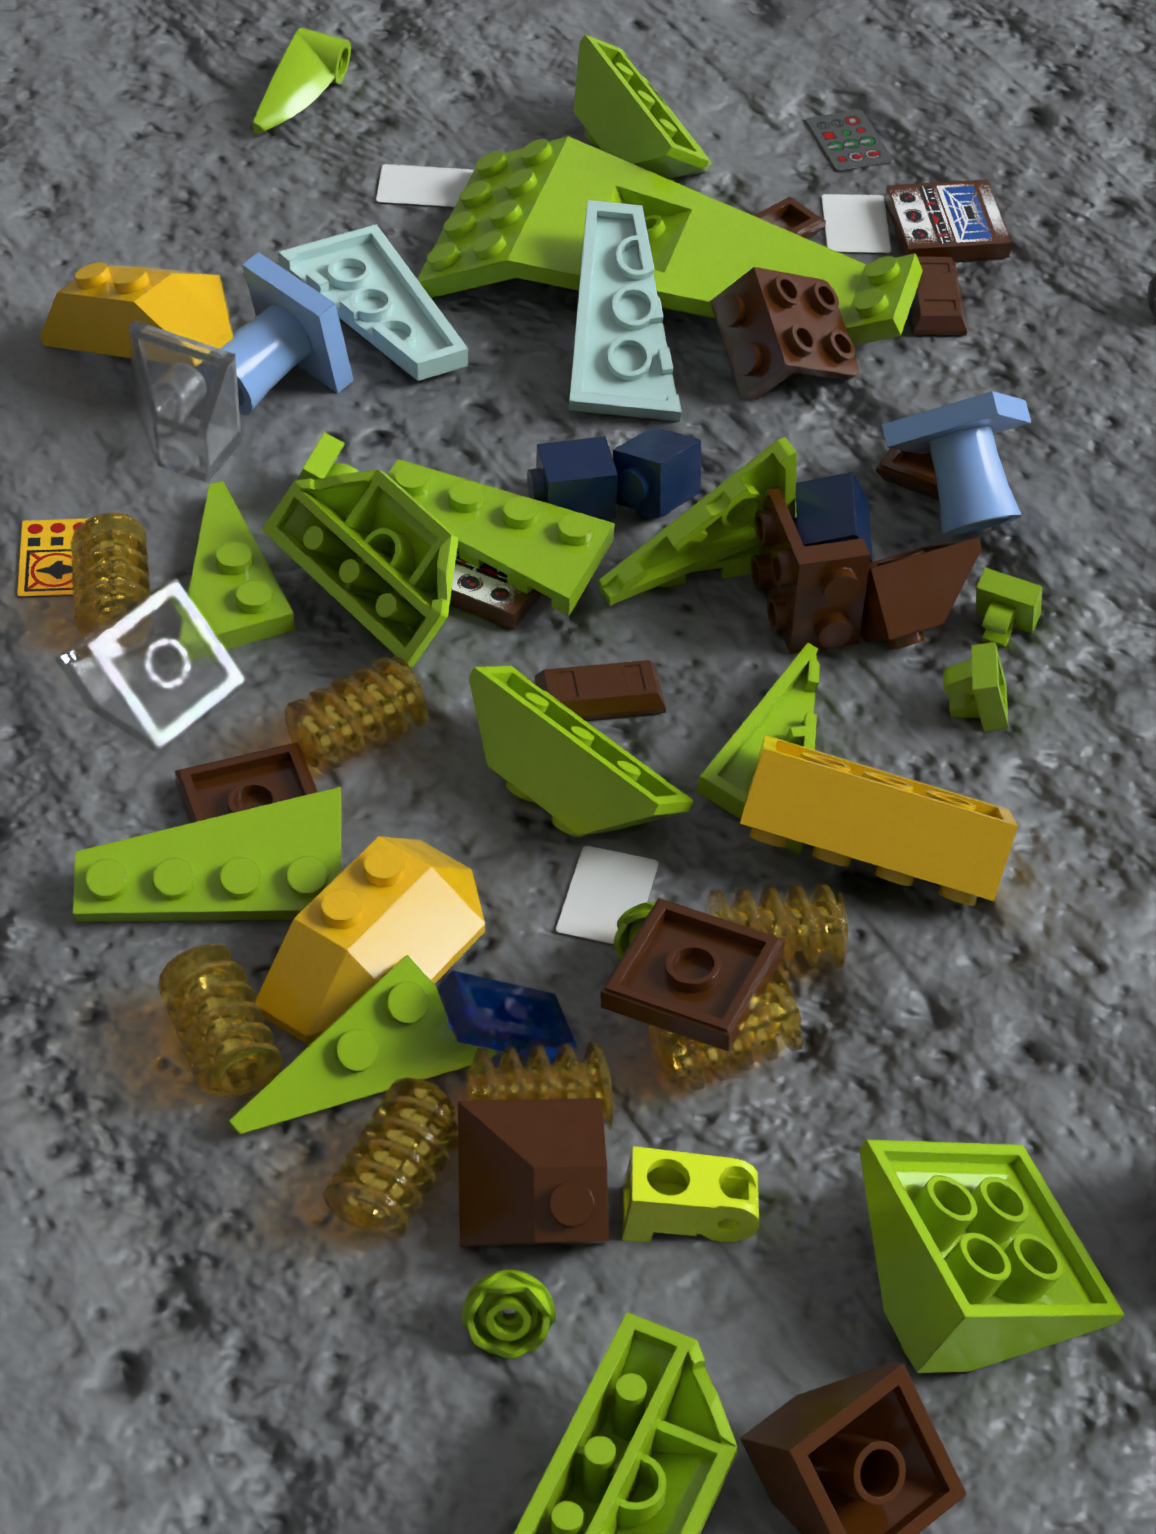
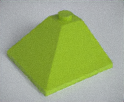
M866 1139L859 1148L884 1313L901 1343L903 1352L909 1358L916 1373L971 1372L1115 1325L1124 1317V1312L1023 1145Z

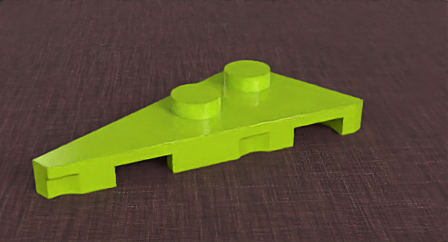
M783 437L776 440L600 578L599 590L609 605L616 604L758 545L759 542L755 530V513L757 510H763L766 489H780L791 517L794 518L797 452L787 438Z
M224 481L209 484L179 638L181 657L184 662L295 630L294 612Z
M810 643L805 645L700 775L695 789L697 793L736 817L741 818L764 735L815 750L817 714H814L815 692L819 684L820 664L816 656L818 648ZM789 839L787 848L798 855L805 846V843Z
M406 955L242 1106L226 1123L234 1132H238L240 1135L482 1063L493 1058L497 1052L410 956Z

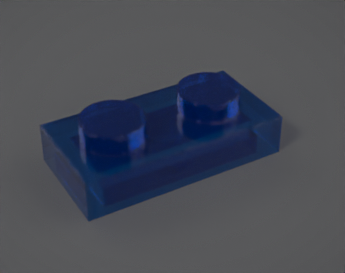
M453 970L436 987L446 1011L449 1026L459 1043L562 1063L578 1047L555 993Z

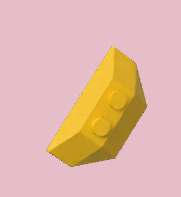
M103 262L92 263L82 267L75 273L76 279L56 293L40 334L43 346L190 367H198L234 338L229 321L224 285L220 275L142 266L107 265Z
M378 836L293 919L254 1001V1012L308 1045L406 955H409L435 984L485 933V920L472 869L422 840Z

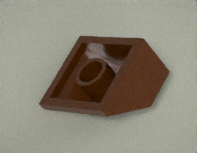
M979 538L928 545L871 562L869 564L860 633L865 642L887 640L890 650L925 641L922 630L944 624L982 550Z
M601 1098L458 1101L460 1247L605 1244L609 1241L608 1174Z
M892 1362L798 1394L740 1437L772 1504L801 1534H919L967 1495L904 1363Z

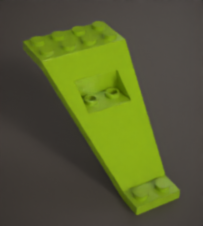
M567 136L552 141L538 139L518 150L506 153L497 150L481 157L477 161L466 187L460 193V198L449 219L445 222L435 246L428 254L427 261L417 280L431 298L514 278L579 290L587 200L642 205L654 264L653 275L662 308L715 318L710 301L753 267L827 281L838 296L839 309L848 336L854 346L901 336L923 269L915 253L897 258L885 256L870 264H864Z

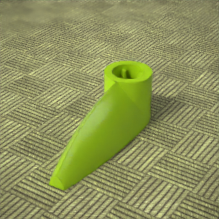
M299 28L291 40L253 120V134H261L295 116L317 99L330 83L340 84L345 77L351 54L350 41L310 29Z

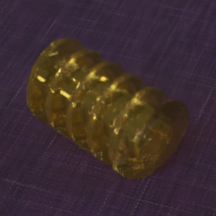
M111 512L91 517L75 530L71 539L75 625L82 636L94 644L109 648L127 647L137 644L149 635L153 626L146 531L138 520L128 514Z
M397 656L379 658L372 662L369 669L366 667L357 669L351 673L348 679H336L330 683L327 690L324 688L314 690L309 693L306 700H294L288 703L285 709V722L293 743H299L306 763L311 767H317L319 757L322 756L333 769L344 765L345 759L342 746L354 758H359L366 751L363 735L374 747H381L387 741L385 726L393 735L399 737L407 733V718L416 726L426 724L429 718L428 708L419 681L409 665Z
M817 884L813 889L810 902L802 886H790L787 890L784 904L774 887L763 888L757 906L749 889L746 888L737 889L731 907H729L726 897L721 890H711L708 894L705 905L706 914L785 939L784 957L780 962L784 971H791L796 951H803L810 970L817 969L822 950L828 949L837 968H844L848 948L847 913L842 893L839 892L837 899H835L829 885Z
M207 944L186 950L170 960L159 976L158 990L164 1004L167 1005L166 1010L175 1026V1032L183 1046L188 1063L192 1067V1073L198 1087L211 1095L221 1097L239 1096L258 1090L266 1085L281 1071L283 1059L279 1049L273 1046V1035L270 1028L264 1025L265 1017L260 1006L255 1004L256 997L252 987L247 984L248 978L243 966L235 961H231L232 954L227 946Z
M778 970L773 974L729 1052L648 1024L651 1048L658 1067L664 1076L672 1084L677 1082L678 1077L683 1076L694 1091L705 1087L703 1067L708 1066L718 1081H723L729 1078L730 1070L727 1058L730 1056L733 1057L736 1064L743 1071H748L754 1067L752 1047L756 1046L764 1059L773 1061L778 1058L779 1053L777 1037L782 1039L785 1046L791 1052L802 1049L803 1045L799 1008L790 986Z
M590 1041L587 1044L582 1062L578 1061L571 1044L561 1043L554 1064L550 1063L547 1053L541 1044L533 1045L525 1066L522 1065L518 1053L513 1046H505L498 1067H494L485 1048H477L471 1068L466 1069L467 1101L601 1098L604 1120L608 1129L611 1130L613 1098L610 1068L602 1047L597 1041Z
M405 1077L392 1083L386 1092V1099L382 1100L373 1112V1120H370L359 1135V1141L355 1142L347 1153L346 1162L341 1164L332 1177V1184L328 1185L322 1193L326 1205L337 1217L352 1226L387 1238H401L410 1227L408 1216H415L423 1205L422 1194H428L436 1184L435 1173L442 1172L449 1162L448 1152L454 1151L458 1147V1126L452 1119L455 1116V1107L449 1097L436 1085L421 1079Z

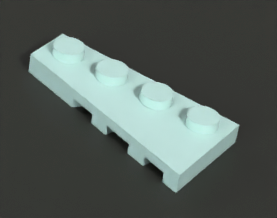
M587 200L568 410L680 422L682 414L679 395L676 394L672 374L673 363L670 348H667L663 327L664 316L653 275L654 264L642 205Z
M377 224L278 252L280 267L336 304L338 317L417 381L468 366L467 346Z

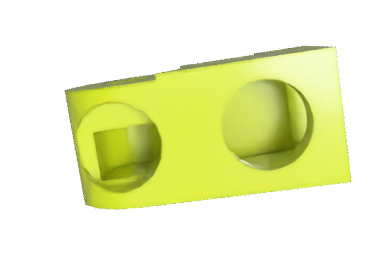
M632 1146L622 1186V1241L651 1242L654 1232L688 1236L702 1234L714 1241L738 1242L748 1239L758 1231V1172L751 1164L729 1157Z

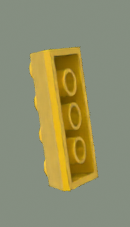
M764 735L740 818V824L752 827L749 836L760 842L786 848L789 839L814 846L812 856L822 861L849 867L852 858L877 865L875 875L882 879L900 885L912 886L916 877L939 884L938 894L940 896L972 906L976 904L978 897L991 901L995 900L1018 828L1014 817L1007 808Z

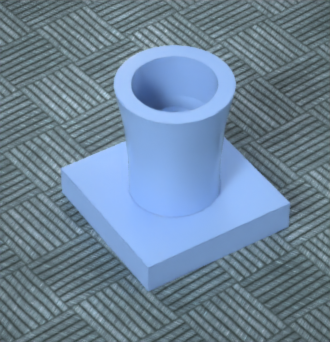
M259 252L243 263L242 267L256 317L234 331V338L199 365L206 381L221 400L238 413L248 415L268 391L296 365L336 393L341 392L353 382L354 379L336 304Z
M991 391L882 424L887 448L918 454L931 452L940 502L941 536H956L981 531L1022 517L1008 485L993 434L1031 423L1026 400Z

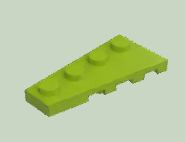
M398 459L387 474L459 538L457 548L460 551V559L477 568H480L484 563L507 574V584L526 594L535 589L552 599L551 607L567 616L571 614L614 541L615 523Z

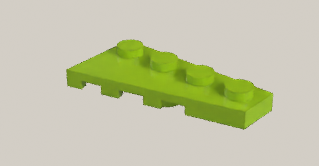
M341 787L75 851L73 916L75 922L293 920L342 872Z

